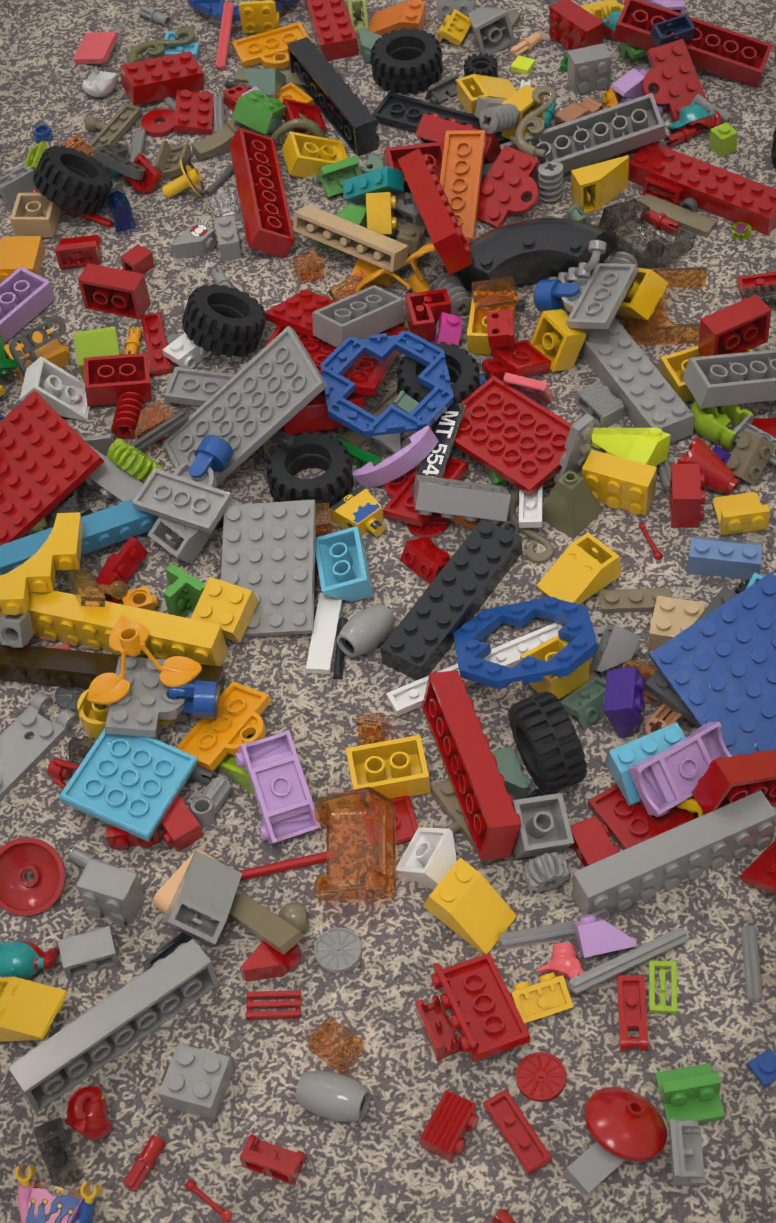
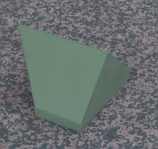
M276 68L241 70L252 88L257 86L268 98H276L286 80V76Z

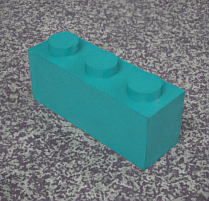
M388 166L343 180V200L355 204H365L366 193L392 192L396 194L404 191L403 172Z

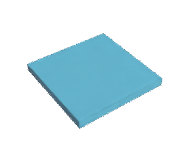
M104 728L59 795V801L149 842L198 764V758L152 737L106 734Z

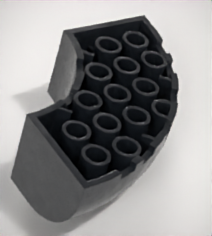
M535 218L517 221L495 228L470 241L468 245L473 253L470 255L473 264L453 273V276L458 277L464 288L471 293L473 291L510 292L514 290L513 287L519 284L526 283L527 285L548 279L549 277H558V273L568 272V269L571 267L577 268L579 263H588L592 256V253L588 251L589 241L591 240L606 242V251L600 255L598 262L604 263L617 248V239L612 231L580 220ZM444 265L443 273H447L448 271Z

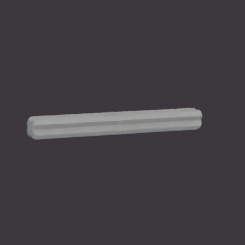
M677 928L570 979L568 983L571 991L579 994L686 943L688 938L685 930Z

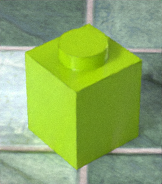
M727 122L710 129L709 148L719 157L737 149L738 132Z

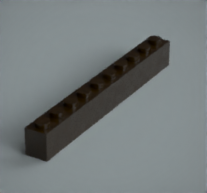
M0 642V680L51 686L61 685L62 687H77L87 690L97 676L104 673L116 674L118 658L121 655L25 645L23 648H13L1 645ZM200 664L202 667L201 672L187 684H195L196 680L218 682L221 695L225 685L223 667Z

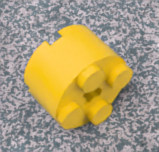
M87 689L80 696L77 708L84 731L91 738L97 740L105 728L110 704L101 705L89 702L87 700L89 689Z

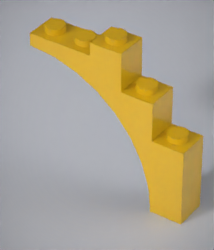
M80 512L57 513L54 527L41 548L25 563L0 576V608H2L3 615L27 614L31 592H54L56 570H80L84 530Z

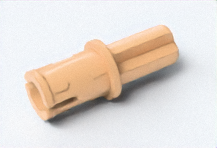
M536 31L531 36L521 39L519 44L512 47L510 50L512 57L520 56L526 51H532L534 46L541 43L543 37L540 32Z

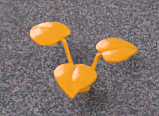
M433 242L422 246L405 260V263H407L405 266L411 263L415 272L407 278L408 283L395 273L381 268L366 276L357 286L356 293L366 283L385 273H388L402 283L407 290L411 288L414 293L428 291L431 287L421 274L416 259L426 256L428 252L436 251Z
M121 615L109 637L111 649L121 653L120 675L104 673L97 676L89 686L87 700L95 704L105 705L123 699L131 687L130 683L124 680L126 655L134 657L139 655L141 650L144 651L155 667L162 671L159 675L160 681L168 687H180L189 683L201 672L202 667L198 662L183 656L170 657L165 660L164 666H161L146 648L145 642L149 637L147 627Z

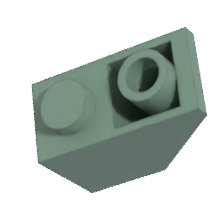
M512 746L492 751L491 754H494L497 760L498 771L504 776L507 793L516 798L525 799L528 796V790L531 789V783L528 775H523L522 773L523 763L520 755H515Z

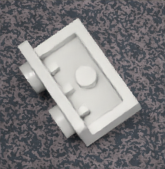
M185 333L162 350L164 356L177 363L179 367L190 369L194 368L198 362L211 354V351L207 352L203 347L195 345L193 340L190 341Z

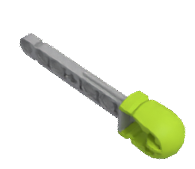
M694 401L690 411L694 414V430L716 444L721 443V446L728 451H732L735 448L743 431L761 436L775 445L768 461L776 465V438L752 425L754 419L752 412L747 409L741 410L738 404L700 408L697 401ZM730 423L735 425L733 430L727 428Z

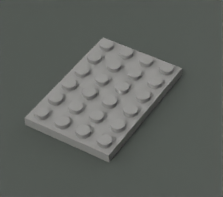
M315 500L229 505L224 512L221 581L252 590L259 601L243 637L313 634L316 540Z

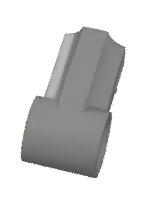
M222 777L213 778L203 793L191 801V812L200 823L201 828L209 827L214 823L216 819L215 814L232 792V785Z

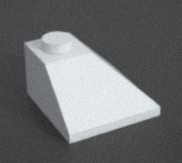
M418 827L394 871L426 887L435 889L457 862L453 831L446 828Z

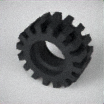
M475 53L472 54L473 57L468 56L465 59L464 77L477 74L496 78L498 75L497 59L493 58V55L488 56V53L476 55Z

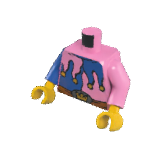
M22 1164L15 1169V1177L21 1182L18 1185V1206L21 1223H91L96 1206L94 1198L99 1197L103 1192L101 1185L95 1186L92 1194L90 1191L92 1181L83 1183L80 1191L39 1180H34L32 1184L30 1179L36 1174V1168L33 1165H30L28 1168V1176L23 1174Z

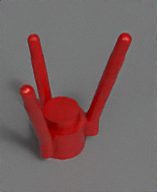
M54 757L48 765L47 773L53 777L52 783L64 789L67 784L63 780H69L74 770H77L80 765Z

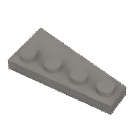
M586 413L571 425L564 447L567 450L559 462L562 468L560 473L557 472L555 474L554 482H557L568 470L582 477V468L589 455L593 433L594 417Z

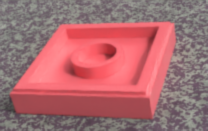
M116 32L86 33L73 61L76 64L106 63L119 37Z
M505 373L503 380L509 386L532 400L548 404L552 403L554 396L547 382Z

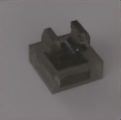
M86 735L82 739L72 737L68 742L69 762L80 765L94 745V738Z

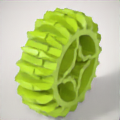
M116 439L108 448L109 450L106 455L109 460L143 483H145L154 468L164 471L160 464L122 439Z

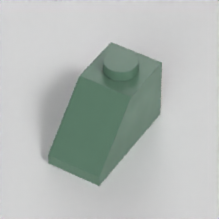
M360 27L358 32L362 59L366 62H371V48L379 37L382 38V36Z

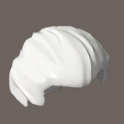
M99 71V74L95 75L91 72L89 77L82 82V88L91 96L105 97L116 88L117 74Z

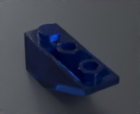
M111 192L106 200L116 232L136 228L131 205L125 192Z

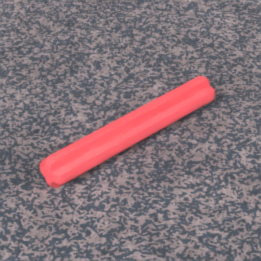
M225 2L223 6L215 65L217 70L226 69L234 6L231 2Z

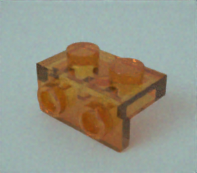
M360 270L331 288L328 292L333 300L339 301L355 294L357 286L366 277V274L363 270ZM369 281L360 289V291L373 285L378 286L379 284L377 281H375L374 283Z
M512 276L471 283L473 303L477 310L486 312L491 311L495 307L511 308L515 304H519V297L515 290L514 278Z

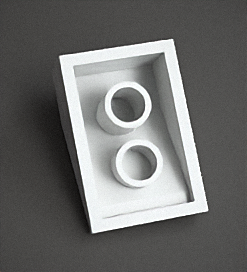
M41 356L26 369L20 401H23L35 390L60 416L77 420L88 419L90 406H87L85 383Z

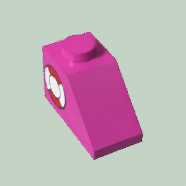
M441 312L434 329V344L441 341L446 342L448 345L452 343L458 345L462 332V317Z

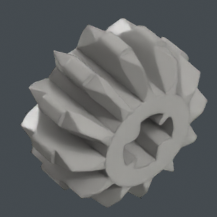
M552 852L541 856L537 855V858L529 860L528 864L524 866L527 885L530 886L531 890L539 893L542 891L548 892L551 889H556L559 885H563L570 878L566 859H564L562 854Z

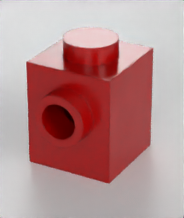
M138 244L120 257L123 270L145 274L154 267L151 251Z

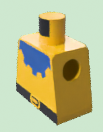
M363 485L330 507L331 521L343 529L358 526L361 536L370 531L376 537L380 536L385 530V526L381 523L383 521L382 508Z

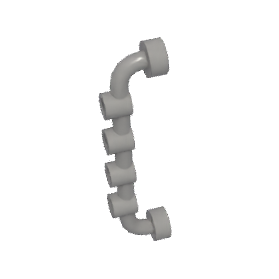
M601 240L589 241L588 251L592 253V256L588 263H579L577 268L571 267L568 269V272L558 273V277H549L543 280H560L562 283H573V278H590L591 270L598 264L600 255L606 251V242Z

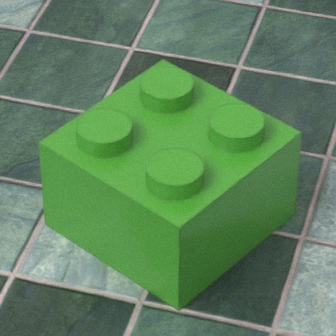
M252 90L238 98L232 119L267 135L280 126L286 106L281 104V101L276 98H268L264 96L263 92Z

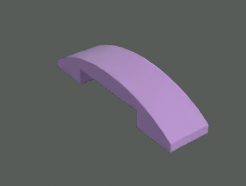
M427 425L411 435L409 438L412 443L376 466L370 461L352 474L358 483L366 489L383 485L399 478L418 465L434 449L439 440Z

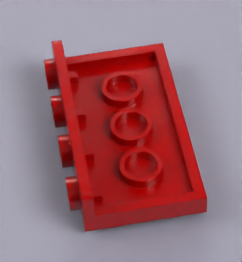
M490 953L441 969L439 963L433 964L434 973L431 974L435 990H441L440 999L445 1011L450 1010L452 1015L449 1016L452 1028L454 1032H460L461 1037H459L461 1048L464 1053L469 1052L473 1062L531 1042L530 1034Z

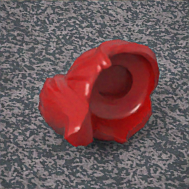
M98 1086L84 1087L73 1093L68 1103L67 1119H65L66 1125H69L86 1140L90 1141L103 1139L112 1130L110 1118L106 1116V1099Z

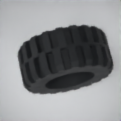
M417 28L395 29L391 33L383 34L382 38L379 37L371 48L373 79L383 90L387 92L390 90L391 93L407 95V93H412L413 95L418 94V91H426L428 87L439 81L443 72L440 42L431 33L427 34L425 30L421 29L419 31Z
M66 146L47 148L43 152L33 175L35 187L39 189L43 196H46L47 200L77 214L84 213L85 215H90L100 211L113 186L112 176L109 174L108 169L103 167V164L82 151L79 152L71 147L66 148Z
M206 284L198 287L189 295L182 318V327L189 340H193L195 345L203 347L205 351L214 352L219 356L222 354L226 355V357H242L244 354H250L258 347L267 317L263 306L258 304V300L250 297L248 293L241 292L235 287L230 288L228 285L218 286L217 284H211L208 286Z
M440 341V343L434 345L444 350L450 381L454 383L451 385L454 395L453 403H461L480 386L479 366L475 358L471 354L469 355V352L464 348L459 349L458 345L453 343L448 345L446 342ZM404 356L397 368V395L403 390L405 394L420 403L432 391L418 383V376L426 369V366L408 356Z
M302 432V435L298 436L294 434L292 436L293 441L296 442L295 446L291 445L290 449L281 445L279 447L275 446L267 459L266 473L271 497H273L274 502L315 500L316 513L323 515L326 510H330V507L352 492L354 479L351 456L343 443L338 439L333 440L331 435H321L320 432H314V434ZM310 468L326 471L323 475L312 479L294 477L298 472Z
M545 691L514 703L508 711L512 735L529 775L533 778L534 783L539 787V790L547 794H553L583 781L587 774V763L581 747L582 744L568 713L553 693Z

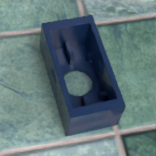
M688 14L653 24L650 35L658 47L680 39H684V41L693 39L696 28Z

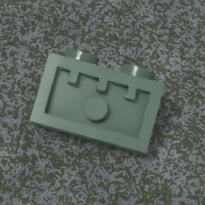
M595 676L560 701L567 713L577 717L580 727L584 730L605 716L603 711L606 680Z

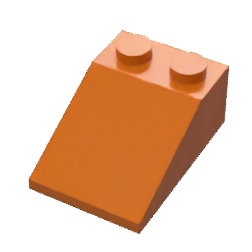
M406 0L375 12L368 30L380 36L385 33H391L395 29L401 30V28L423 30L427 20L426 1Z

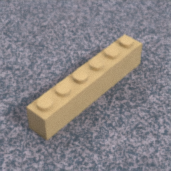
M307 205L294 212L293 231L391 272L407 264L405 260L408 257L409 245L311 205Z

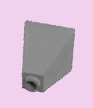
M479 7L468 13L470 24L482 55H485V53H488V56L493 55L516 43L507 10Z

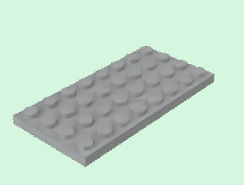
M288 326L189 417L187 422L175 429L162 442L177 469L185 461L186 463L194 461L196 458L194 453L206 435H216L227 441L232 447L234 455L222 472L214 473L218 485L323 391L327 384L294 329Z

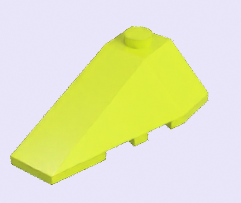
M655 427L593 428L591 446L596 449L606 450V454L655 467L668 459L671 434L662 432L660 428Z

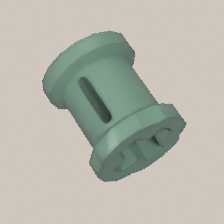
M580 205L572 206L566 213L568 219L591 223L590 217L584 214V210Z

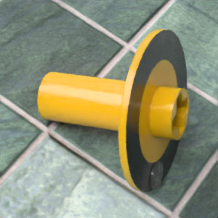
M181 158L180 166L184 175L162 187L163 193L170 199L191 187L198 196L204 197L205 191L200 172L186 158Z

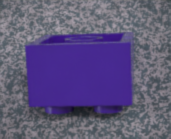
M637 667L607 670L603 712L619 738H626L641 722V712L645 709L643 691L646 690V680L644 676L640 675Z

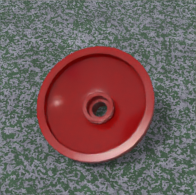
M30 837L14 839L4 844L0 848V907L15 915L31 916L42 913L53 906L62 894L66 879L65 866L56 849L43 840ZM30 871L34 874V879L31 882L26 878L27 873Z
M620 1087L599 1089L589 1098L584 1111L585 1122L593 1138L605 1150L619 1158L634 1162L648 1161L660 1154L666 1144L667 1129L662 1116L649 1100L632 1090Z

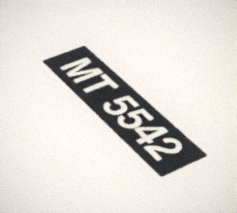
M452 403L435 421L432 431L439 442L428 456L421 461L417 475L442 478L466 404ZM414 482V485H413V488H412L411 493H414L415 482Z

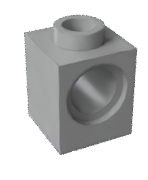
M30 611L27 614L2 615L0 617L1 645L23 648L33 637Z

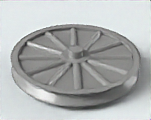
M336 927L328 929L315 942V959L320 967L332 973L346 972L356 966L361 958V941L353 931L347 928Z

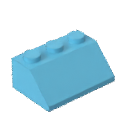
M358 526L316 537L315 553L323 595L349 602L374 596L365 543Z
M677 722L608 752L605 764L629 807L641 802V799L627 768L646 757H653L685 739L686 737Z

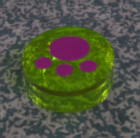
M745 222L734 223L731 226V237L739 241L747 240L751 236L752 228Z

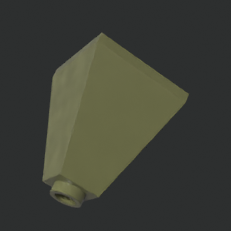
M568 470L556 482L543 506V521L575 539L602 513V509L584 478Z

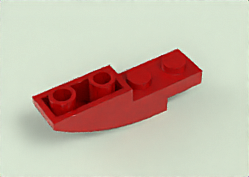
M130 537L118 554L112 553L99 572L90 598L119 604L122 599L120 593L129 590L126 583L149 553L137 538Z

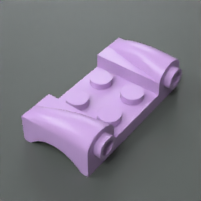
M720 721L704 724L690 732V736L655 756L646 757L627 768L648 815L660 817L670 811L669 809L693 796L692 791L698 784V780L708 770L711 761L718 757H732L723 741Z
M287 730L264 739L240 745L238 753H235V760L239 768L243 767L245 772L248 771L263 820H261L262 826L258 827L262 841L267 840L270 845L321 828L290 731Z

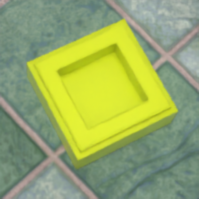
M518 55L510 66V71L528 75L535 65V59Z

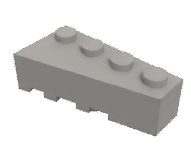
M90 446L105 462L86 478L84 482L90 487L94 486L99 489V492L107 499L112 498L117 501V505L134 499L144 483Z

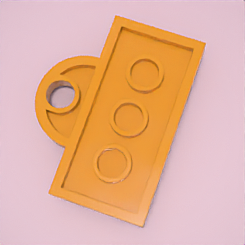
M301 22L234 40L232 41V48L243 68L261 63L268 69L276 68L278 70L290 66L287 44L305 37L309 38Z
M232 681L219 697L218 715L215 716V719L201 718L176 748L197 757L198 766L214 771L227 754L235 755V753H238L240 745L265 738L266 726L260 715L272 701L269 694ZM255 734L253 737L246 739L248 735Z

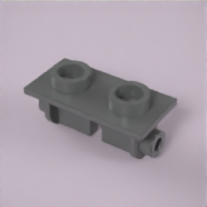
M459 73L446 77L439 84H432L427 89L425 100L429 99L430 103L438 105L448 100L446 93L451 98L457 95L456 79L459 78Z

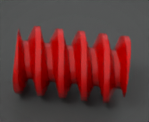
M125 392L118 397L111 426L112 432L116 437L120 439H134L137 437L145 399L142 395L135 392Z

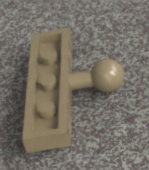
M125 103L107 124L100 123L96 117H88L85 120L86 129L90 132L100 130V132L85 148L86 153L93 156L96 147L118 142L143 114L142 108Z
M449 778L431 786V794L453 821V823L446 827L437 825L433 828L450 829L453 831V834L460 831L477 852ZM497 859L485 860L484 863L489 865Z

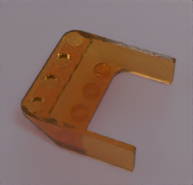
M706 267L651 269L668 282L666 288L705 287ZM666 289L649 320L623 316L624 329L638 346L698 344L700 324H675L669 320Z

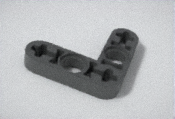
M113 142L94 149L92 157L97 162L132 179H143L145 169L125 159L129 150L126 145Z
M53 318L10 341L9 351L23 377H25L26 373L25 362L27 360L35 362L38 359L34 350L65 333L66 325L62 319ZM53 324L59 325L58 333L53 331L47 334L46 330L52 328ZM37 331L42 334L43 340L41 343L33 341L32 335L34 332ZM16 342L22 343L24 345L22 348L24 355L29 353L30 356L21 360L20 357L24 355L20 350L16 351Z

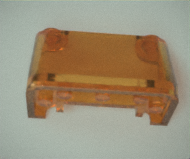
M371 787L317 797L314 815L316 820L327 828L326 874L317 876L314 882L315 898L322 901L380 900L394 897L396 893V818L393 802Z

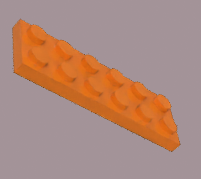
M485 130L446 131L440 183L464 236L471 238L472 241L475 238L486 132Z

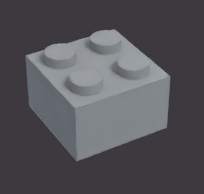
M605 43L568 51V83L574 94L605 89L611 86V55Z
M562 793L513 800L515 813L519 814L521 819V829L518 830L516 845L513 846L516 859L564 851L574 844Z
M93 860L88 861L76 885L85 910L89 915L97 918L101 915L106 916L119 925H123L124 922L133 925L145 900L137 873Z
M178 1043L158 1093L163 1107L215 1121L234 1072L231 1058Z

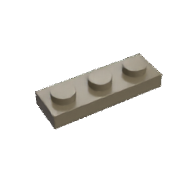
M671 588L600 590V612H654L657 595L672 598Z

